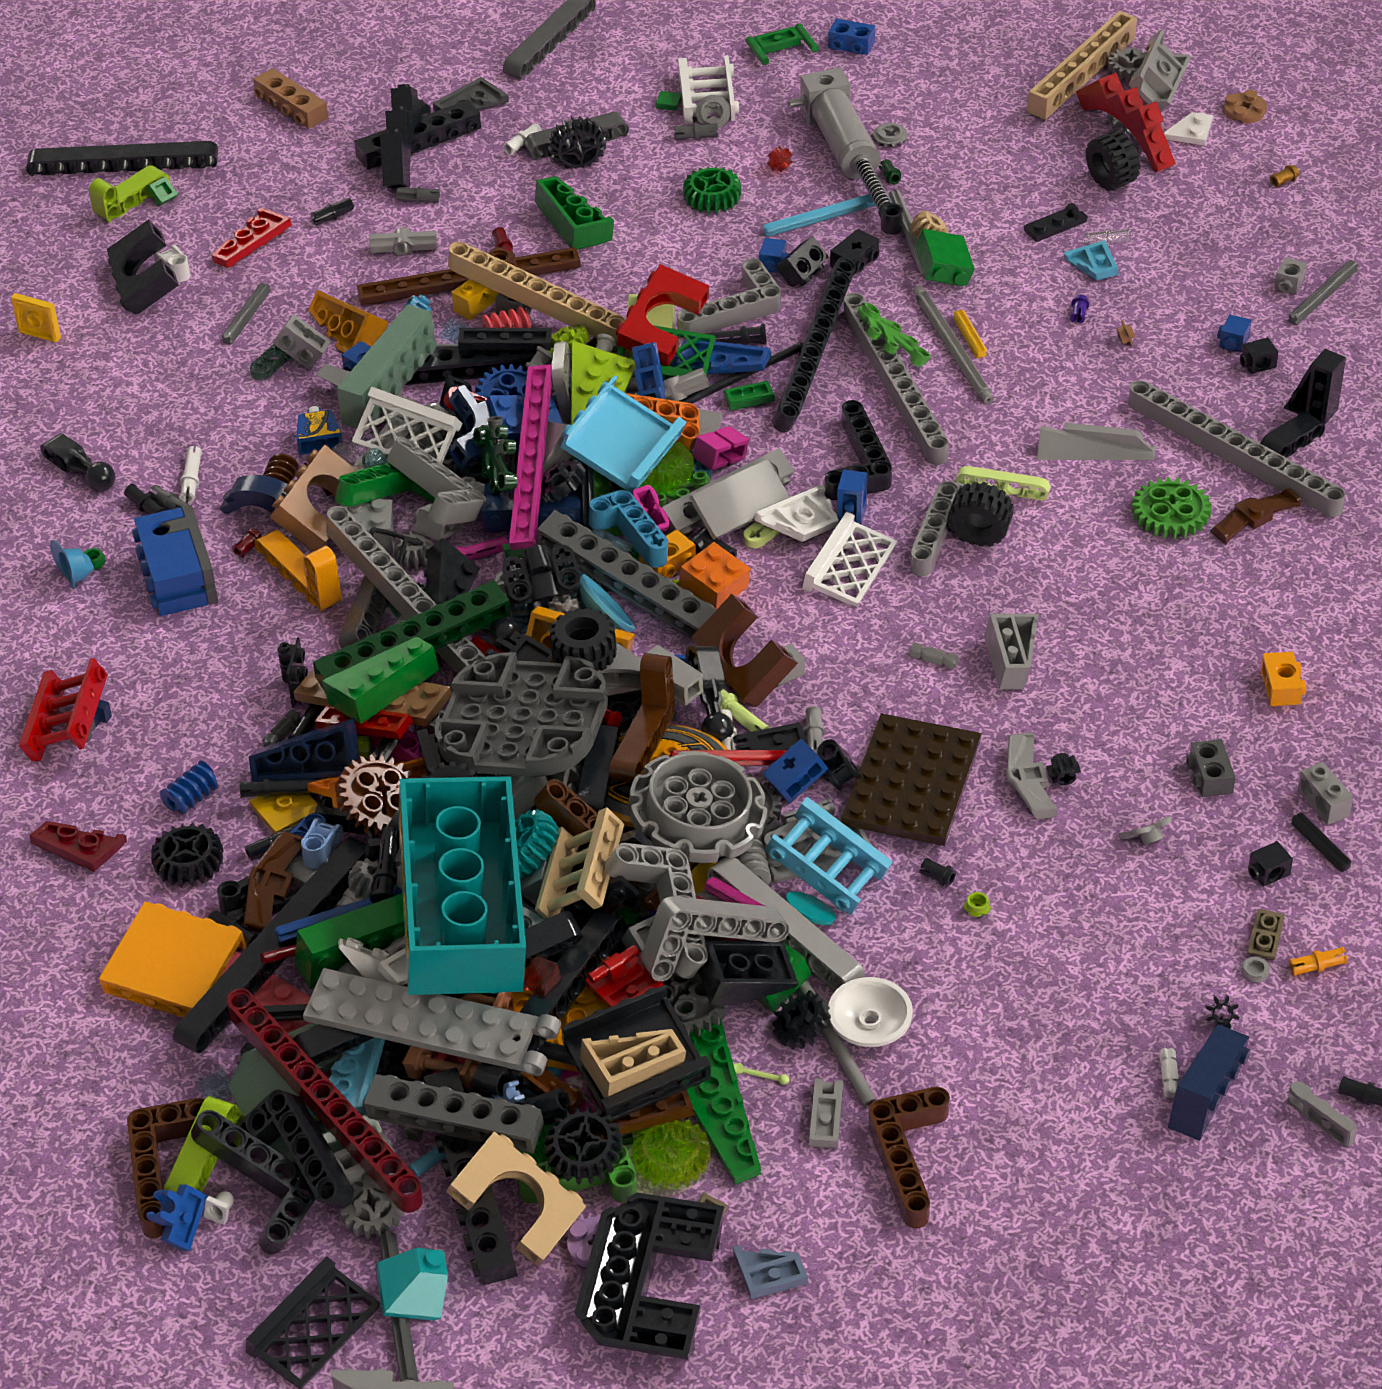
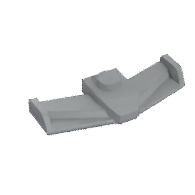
M1034 732L1009 735L1008 762L1005 771L1008 784L1018 791L1036 819L1056 817L1057 805L1053 804L1043 789L1048 788L1049 783L1043 762L1033 763Z

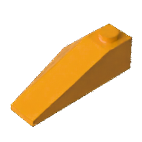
M316 290L308 309L319 325H325L328 328L327 336L329 338L334 337L337 340L336 348L344 353L360 341L372 347L384 333L389 323L380 317L320 290Z

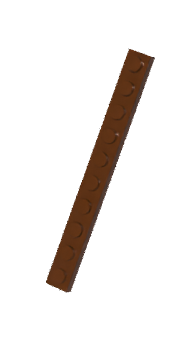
M576 247L515 257L516 267L533 275L581 267V260ZM451 269L356 286L361 306L409 298L413 295L419 296L420 294L426 295L455 290L469 280V278Z

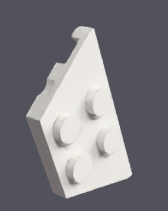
M822 484L759 510L754 517L755 521L801 542L836 528L839 521L832 509L830 499H826L824 495L826 489Z

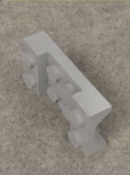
M1163 29L1150 38L1145 48L1148 52L1140 68L1134 72L1128 84L1131 88L1137 87L1139 95L1147 104L1157 101L1160 111L1170 105L1191 59L1189 54L1175 55L1163 44L1165 34Z

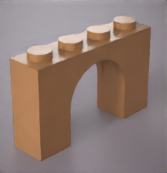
M326 445L319 451L314 449L306 459L309 464L307 466L303 464L295 474L298 479L296 481L292 479L283 490L286 492V495L284 497L280 495L272 504L275 510L269 516L312 551L321 548L329 536L326 533L327 518L311 505L307 496V487L319 486L335 496L339 477L357 471Z

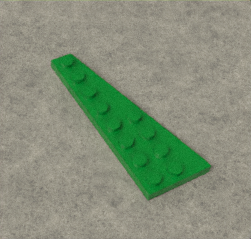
M720 1018L719 1025L711 1023L710 1032L702 1028L701 1036H698L694 1031L690 1034V1038L700 1056L706 1055L711 1064V1079L687 1089L694 1109L696 1121L734 1185L761 1175V1166L750 1132L749 1121L745 1113L730 1049L727 1045L724 1026Z

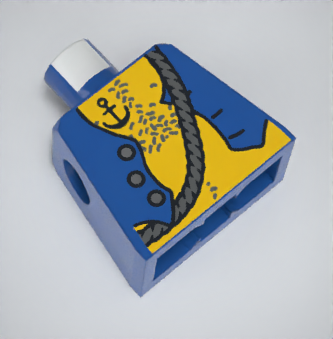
M312 406L307 410V413L298 415L296 439L299 455L311 454L314 449L319 451L324 445L331 450L344 449L341 429L331 410L321 411L319 407Z

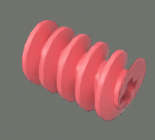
M518 307L516 312L513 309H509L508 314L502 310L499 312V317L493 312L490 315V319L485 314L481 318L482 328H532L529 313L526 308L524 311L522 307Z

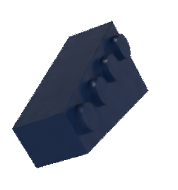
M355 718L256 749L249 756L251 781H263V778H269V780L340 777L344 768L348 767L352 760L357 762L360 758Z

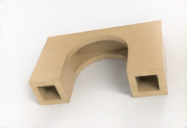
M493 1132L450 1184L446 1193L469 1211L485 1190L498 1180L512 1178L526 1183L536 1194L539 1203V1214L534 1225L515 1249L539 1267L582 1213L586 1205L582 1203V1198L572 1190L567 1191L563 1188L555 1175L548 1171L544 1172L536 1166V1161L527 1153L521 1154L515 1149L513 1142L508 1137Z

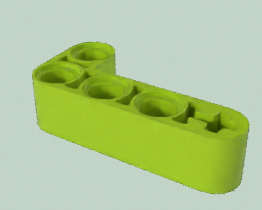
M150 165L115 187L97 178L92 181L89 187L92 210L98 216L108 222H112L111 220L121 217L130 208H135L143 203L146 198L152 197L147 191V187L150 184L164 177L170 182V176Z
M208 1096L202 1103L191 1130L198 1115L205 1110H213L236 1125L245 1116L237 1105ZM201 1125L203 1129L212 1131L209 1126ZM191 1130L169 1175L164 1190H171L177 1193L179 1185L187 1184L203 1193L218 1160V1157L193 1141Z

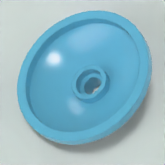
M586 575L580 577L579 589L581 599L586 608H592L593 611H602V614H607L610 620L613 621L614 628L632 633L636 627L621 606L590 577Z

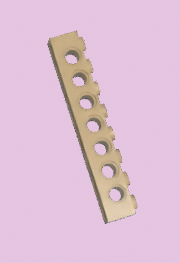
M1118 11L1029 91L1028 113L1044 120L1051 116L1076 93L1075 91L1084 86L1108 64L1110 53H1115L1116 49L1122 51L1123 47H1127L1135 39L1137 17Z

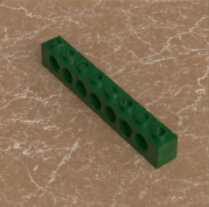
M495 580L481 584L471 591L459 594L451 600L437 604L429 610L415 614L409 619L391 625L376 634L369 635L334 653L322 656L313 662L315 678L324 690L322 680L415 637L431 644L435 651L490 626L499 618L509 617V599Z

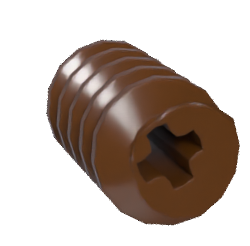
M278 453L269 459L263 475L276 478L288 484L292 479L294 480L299 465L292 456Z

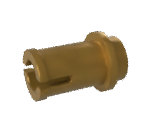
M1286 165L1283 170L1270 176V182L1274 186L1279 187L1290 180L1295 181L1299 176V170L1295 165Z

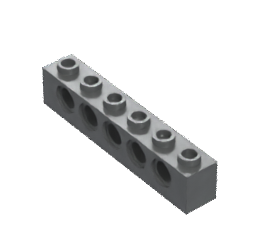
M375 1074L364 1101L369 1119L485 1143L492 1133L496 1132L498 1135L503 1134L513 1142V1147L518 1151L534 1154L544 1125L541 1109L530 1104H514L502 1098H486L474 1092H458L446 1086L434 1087L421 1081L401 1080L393 1075L383 1076ZM426 1104H432L428 1107H423ZM453 1110H459L458 1112L450 1113ZM480 1116H487L483 1119H478ZM508 1122H515L513 1124L506 1125V1123Z

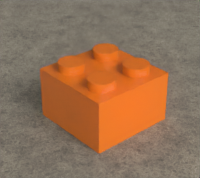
M713 542L681 566L678 586L691 591L694 596L712 604L715 609H718L731 594L737 596L748 587L751 568Z

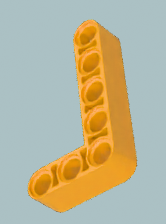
M278 529L255 540L257 552L259 554L262 553L265 556L264 559L272 567L276 566L279 569L277 572L286 580L289 579L292 582L291 585L299 593L302 592L306 596L305 599L311 605H316L320 609L319 612L342 600L336 557L328 546L325 545L305 556Z

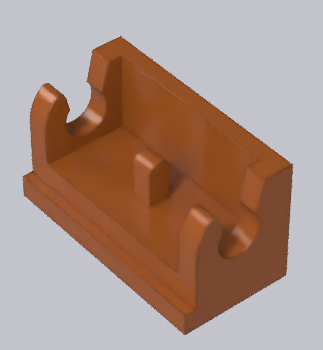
M546 1066L543 1074L540 1076L531 1075L526 1072L521 1073L524 1084L539 1095L558 1088H562L565 1093H568L570 1115L574 1114L576 1106L580 1108L587 1102L586 1098L582 1096L577 1088H571L547 1070Z

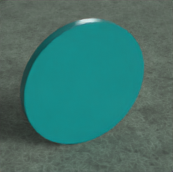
M791 891L785 897V900L811 923L831 925L836 919L835 912L826 903L812 895Z

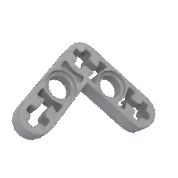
M567 341L554 343L551 374L563 423L565 424L567 421V424L571 425V388L568 381L570 351Z

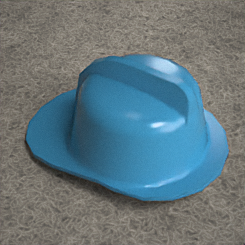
M51 540L50 549L54 562L69 580L72 589H75V583L86 579L88 574L93 572L92 562L81 549H63L56 540Z

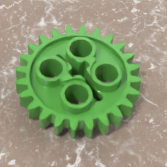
M1167 477L1166 481L1163 482L1160 478H1157V483L1148 481V486L1141 485V489L1135 491V496L1132 499V513L1134 514V520H1139L1138 526H1145L1146 532L1154 530V536L1163 533V538H1166L1168 534H1171L1176 539L1177 534H1180L1183 538H1186L1187 532L1195 535L1196 530L1202 531L1203 525H1208V519L1211 517L1212 502H1209V495H1204V489L1197 490L1198 484L1189 486V480L1180 483V478L1178 477L1175 482L1171 481L1170 477Z

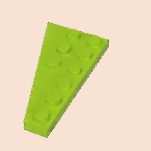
M572 341L571 426L575 423L573 421L578 412L587 409L586 404L593 395L598 396V390L604 381L609 382L614 375L618 378L614 386L626 393L635 374L636 365L634 360Z

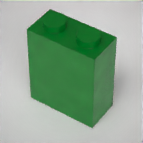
M922 229L915 248L925 280L959 286L968 285L975 268L964 236Z

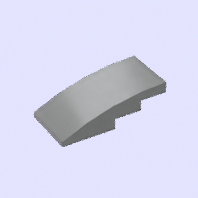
M765 460L691 495L689 498L711 537L716 539L746 526L754 521L757 511L786 500L790 496L770 461Z

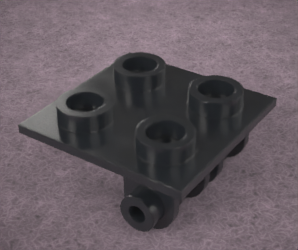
M297 637L295 644L282 642L277 649L282 680L288 683L292 708H295L297 701L293 692L308 675V667L304 666L305 649L301 648L299 637Z

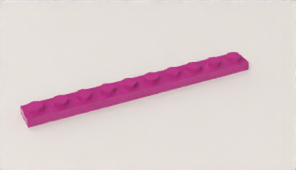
M551 364L529 366L527 371L516 473L518 484L514 492L509 538L511 550L527 549L536 545L552 387Z

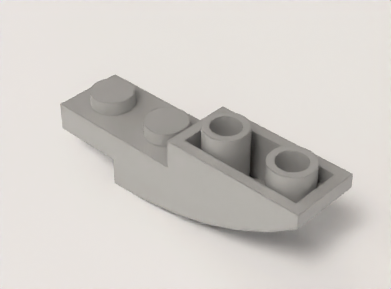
M347 1368L332 1370L331 1374L334 1389H455L454 1382L435 1380L433 1382L404 1380L402 1382H395L394 1372L384 1369L358 1371Z

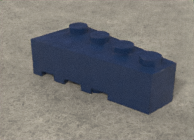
M1217 1024L1177 1085L1168 1124L1169 1129L1196 1140H1201L1223 1096H1226L1231 1081L1237 1079L1241 1064L1245 1065L1251 1052V1049L1247 1048L1250 1036Z

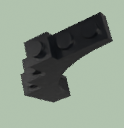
M399 84L397 88L390 89L392 110L385 111L386 133L380 134L383 186L387 188L410 187V154L414 130L420 117L431 113V106L418 99L416 89L410 87V84Z

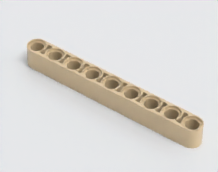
M453 242L450 244L448 267L452 271L569 326L584 325L589 335L597 338L598 334H608L616 338L618 343L616 330L621 322H625L626 319L623 316L464 242Z

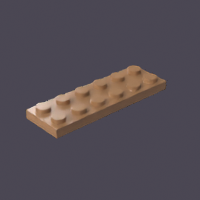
M313 668L293 692L295 700L327 706L326 694L316 680ZM421 682L390 703L382 711L410 714L413 720L412 724L427 727L452 696L451 688L449 686Z

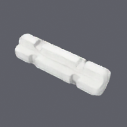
M1163 1048L1160 1051L1162 1082L1164 1085L1163 1092L1165 1098L1174 1099L1177 1085L1179 1084L1176 1051L1173 1048Z

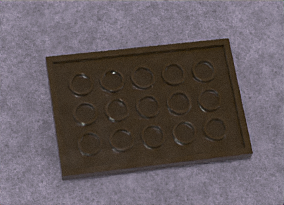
M881 713L859 769L861 776L856 777L841 817V823L848 827L945 846L976 757L982 733Z

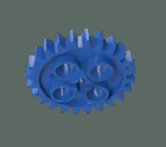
M510 364L509 369H505L501 365L500 371L493 367L491 374L485 372L484 379L479 378L478 385L475 386V394L486 398L489 395H525L528 370L522 371L521 365L516 370L512 364Z

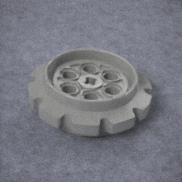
M682 751L672 757L664 755L654 759L645 766L643 775H636L629 796V805L631 806L630 818L635 829H638L643 835L650 836V841L656 847L678 849L687 856L689 862L712 863L717 862L718 858L723 856L731 859L744 853L752 847L753 838L761 836L767 815V808L764 807L765 794L758 781L754 777H746L744 775L745 769L734 761L706 752Z

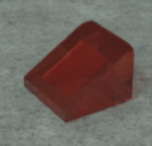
M536 956L526 974L523 988L545 997L561 980L558 965Z

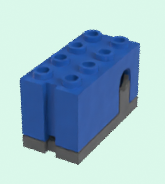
M192 505L184 506L182 509L179 507L134 518L136 528L132 529L134 542H139L135 547L138 561H141L140 566L143 577L148 576L145 579L148 593L153 592L150 595L153 609L158 608L160 616L207 606L208 604L219 603L213 569Z

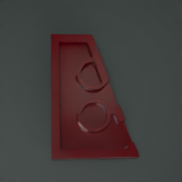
M51 821L44 822L30 834L31 844L92 872H95L127 842V835L106 836L104 831L95 829L92 833L79 831L77 826Z

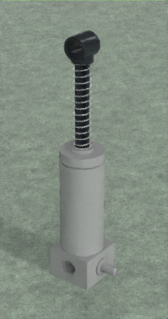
M842 68L800 75V98L789 100V108L800 107L808 124H817L846 177L851 179L860 178L877 207L878 215L881 219V230L890 235L900 233L903 229V208L891 202L875 172L880 163V153L850 101L851 84Z

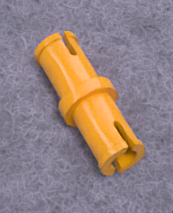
M1341 946L1323 952L1315 950L1312 951L1311 955L1291 958L1288 960L1289 968L1294 967L1291 970L1292 975L1297 976L1315 970L1319 973L1328 967L1347 964L1348 958L1347 955L1341 956L1346 952L1345 948Z

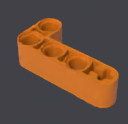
M627 394L672 424L678 417L685 420L687 423L681 436L674 443V447L683 453L693 450L696 438L700 433V413L694 404Z

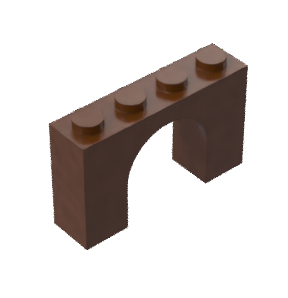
M731 594L691 638L697 645L717 647L724 674V684L730 689L734 688L736 691L735 695L742 704L746 705L749 703L756 707L764 701L798 663L783 646L771 639L749 663L735 667L733 662L735 644L758 616L743 600Z

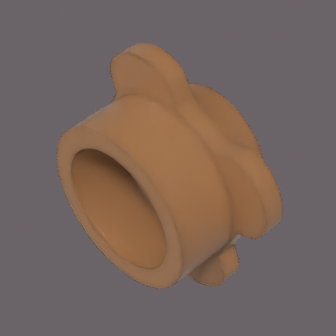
M1121 320L1122 325L1116 327L1117 334L1122 344L1129 342L1133 346L1132 338L1135 337L1130 324L1126 326L1124 321Z

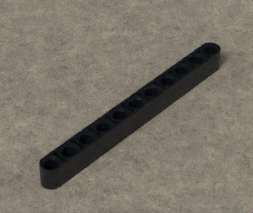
M839 258L826 282L772 420L773 427L779 432L785 433L792 429L805 402L856 269L853 261L848 258Z
M350 836L340 844L178 1023L173 1033L174 1042L196 1053H202L231 1021L227 1005L228 994L235 989L242 988L254 995L286 960L285 958L262 964L260 954L296 944L297 938L279 942L275 934V928L330 910L342 897L347 888H349L348 876L350 870H352L357 861L363 862L366 843Z
M570 911L561 912L525 929V968L582 940L583 934ZM470 993L440 994V995H445V996L454 997V998H458V999H459V998H461V997H463V996H466V995H468V994H470ZM318 1024L297 1034L293 1040L317 1065L375 1037Z

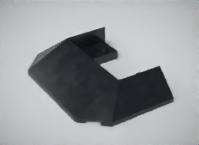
M637 1192L628 1197L627 1202L616 1208L611 1206L602 1211L575 1308L576 1317L597 1345L685 1360L691 1357L695 1351L694 1337L701 1312L700 1305L647 1297L657 1253L713 1262L715 1250L720 1247L724 1206Z

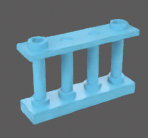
M806 797L794 816L799 820L783 840L774 834L765 851L772 859L783 864L833 902L839 910L852 915L861 901L856 896L857 893L871 877L881 880L893 861L810 798ZM809 828L819 835L820 838L803 856L791 846ZM831 844L842 854L824 872L813 862L826 846ZM852 860L863 871L848 888H845L835 880V877Z

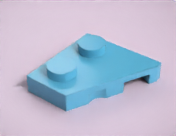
M1105 240L1064 252L1065 260L1097 281L1119 274L1118 267Z

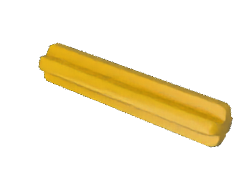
M962 309L959 311L955 310L953 319L976 358L985 357L987 349L967 314Z

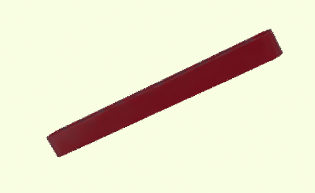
M240 988L231 991L227 996V1005L230 1019L292 1090L303 1099L309 1109L392 1202L403 1212L412 1213L417 1211L423 1204L421 1183L418 1177L248 990Z

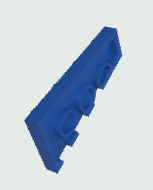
M685 339L683 340L681 346L687 343ZM699 341L694 346L700 353L708 348L709 342ZM715 342L707 374L764 371L771 356L770 348ZM691 347L680 353L685 361L696 355ZM677 355L671 364L672 367L682 363ZM698 359L689 366L692 370L703 368L704 365Z

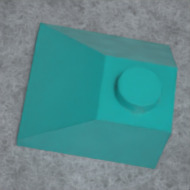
M414 1248L377 1262L376 1273L383 1316L433 1321L441 1319L448 1279L444 1250Z

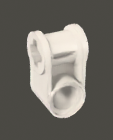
M176 245L170 246L169 250L162 253L156 252L154 254L155 263L162 259L175 272L178 282H183L190 278L188 258Z

